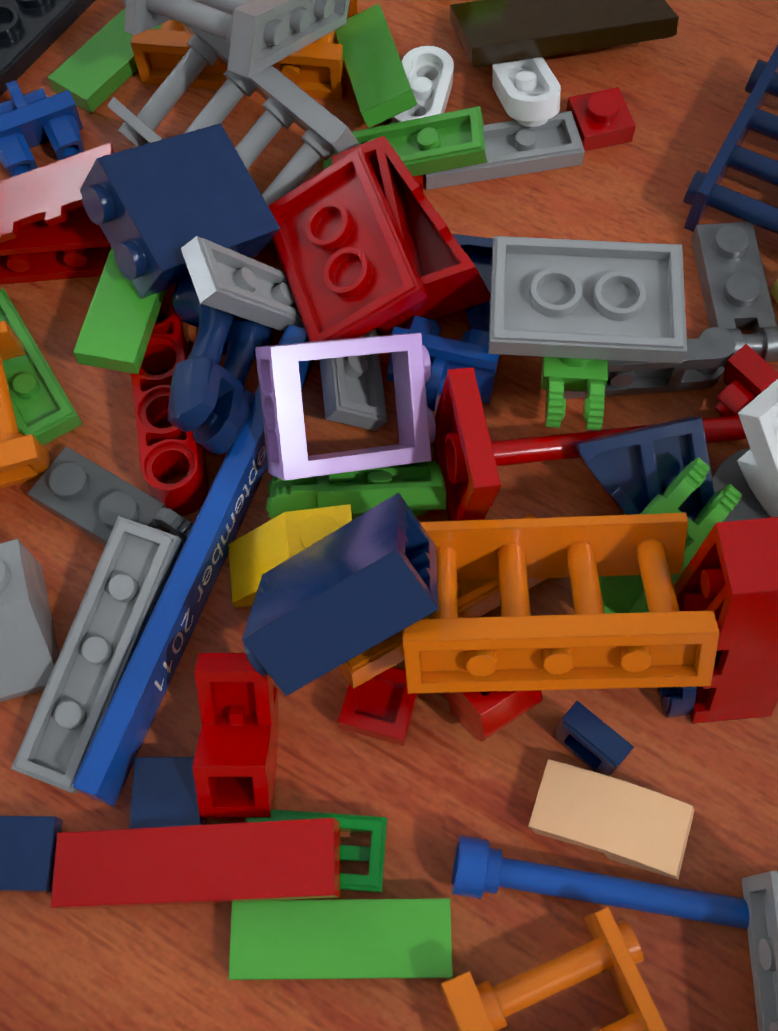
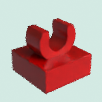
M745 344L727 360L723 379L727 387L717 396V400L720 403L715 406V410L722 417L738 415V412L778 379V372L751 347Z

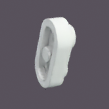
M420 46L410 50L404 56L402 64L418 105L390 118V124L445 113L453 85L454 63L452 57L445 50L435 46Z
M542 57L492 65L493 89L506 113L511 118L516 119L519 124L527 127L541 126L558 114L560 110L561 85Z

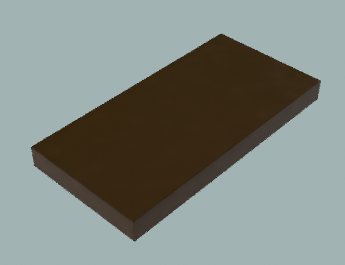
M479 0L450 5L451 24L471 65L474 67L670 38L677 35L679 16L665 0Z

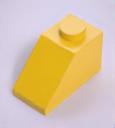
M351 505L283 512L228 544L232 604L234 608L253 605L261 577L264 573L352 521Z

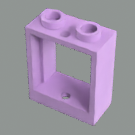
M421 333L391 334L255 347L269 474L285 481L431 461L430 444H433L435 440L436 424L432 411L427 407L425 382H428L430 378L431 361L427 348L422 345ZM392 352L399 444L308 456L298 361Z

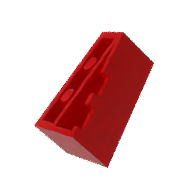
M385 136L331 156L332 164L360 147L369 158L428 296L424 301L377 327L383 335L391 334L394 326L405 329L414 316L434 320L490 301L491 294L476 266L461 248L444 220L436 212Z
M111 142L0 181V285L101 276L112 246L101 227L93 223L88 217L83 205L82 194L79 190L96 158L115 153Z
M778 517L716 522L674 585L679 610H713L720 632L711 686L697 687L695 705L690 714L692 724L772 716L778 701Z

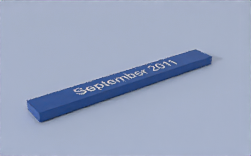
M289 325L285 329L278 345L310 342L306 329ZM314 360L298 361L301 391L314 364ZM259 386L255 393V400L249 420L226 454L72 783L74 784L73 788L106 805L114 807L135 758L139 753L229 553L228 544L234 541L268 466Z

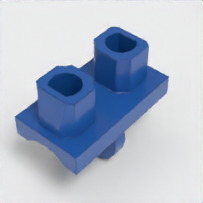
M16 79L5 83L12 99L0 103V163L10 177L38 168L30 148L50 141L58 160L84 152L80 133L83 126L69 90L47 98L43 88L23 95Z
M419 316L412 317L405 329L394 326L391 334L421 333L422 345L427 348L431 361L430 378L428 382H425L427 407L431 411H437L446 374L449 369L474 367L481 401L487 404L490 403L500 354H488L489 332L472 328L470 331L464 332L462 341L440 337L441 326L435 320ZM390 352L387 380L394 382L392 352Z

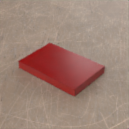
M360 147L268 205L281 228L272 239L310 342L359 338L428 298L370 160Z

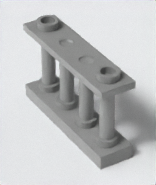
M122 0L125 7L124 32L137 35L169 20L178 21L226 39V44L230 47L227 70L250 78L345 25L350 0Z
M181 23L192 36L186 43L190 49L137 116L114 97L107 106L124 120V123L118 130L137 147L162 140L154 132L205 66L208 64L213 67L217 61H220L228 68L230 47L227 46L226 39ZM272 65L250 78L226 70L224 75L227 80L184 132L187 133L222 123L244 95L250 98L255 91L266 99L262 105L265 111L235 147L248 170L282 126L288 129L294 122L303 129L305 133L301 139L305 143L262 194L267 205L300 186L321 159L328 161L332 155L360 145L348 126ZM271 239L267 245L277 253L273 239Z

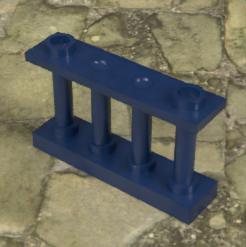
M778 45L768 62L760 59L757 61L745 87V92L750 93L749 98L709 171L705 173L697 170L683 200L684 203L692 206L684 226L687 230L694 232L696 225L699 224L709 206L778 234V208L720 185L728 168H732L778 187V161L741 147L749 130L778 141V116L761 110L768 94L778 97Z

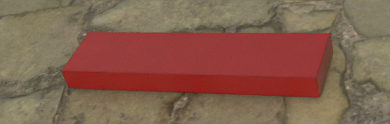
M335 818L57 833L50 908L84 909L340 897V821Z

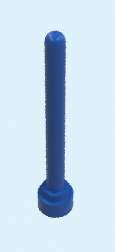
M459 835L452 873V895L481 899L483 892L496 894L498 887L741 929H747L749 926V908L744 898L502 857V849L489 847L488 839Z

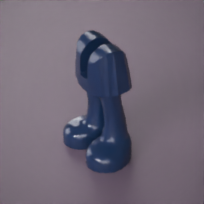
M187 276L176 285L172 305L176 315L183 322L199 328L188 359L177 363L174 369L170 386L168 421L183 432L193 431L194 441L207 451L216 455L224 454L231 448L249 420L255 395L246 390L244 384L252 361L256 359L255 347L269 346L272 328L201 304L191 276ZM222 354L226 356L223 367L219 366Z

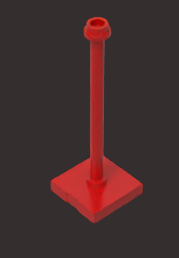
M474 367L449 369L434 418L436 436L433 442L436 462L440 465L446 486L448 520H485L489 508L493 505L501 487L498 466L579 458L574 447V442L651 425L491 441ZM739 415L702 419L706 443L747 439Z

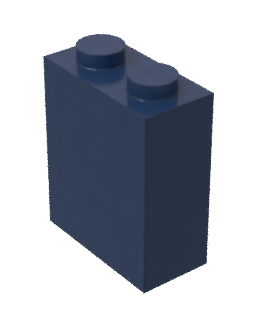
M221 123L98 157L79 190L82 194L83 205L88 217L93 223L101 227L114 250L118 269L126 279L132 281L141 299L175 287L181 279L190 276L181 248L194 237L204 238L252 258L257 256L281 229Z
M398 492L262 575L242 641L247 658L254 669L262 676L270 675L285 696L439 610L436 545Z

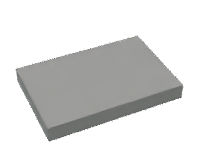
M494 236L488 354L683 363L687 353L682 245Z

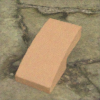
M548 759L528 827L536 834L602 852L609 860L679 879L695 809L690 804L650 789Z

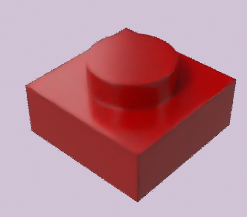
M619 87L568 97L566 112L572 111L585 151L632 142L636 125Z
M394 667L387 669L354 689L349 684L337 721L338 726L341 729L404 746L419 693L408 694L406 671Z

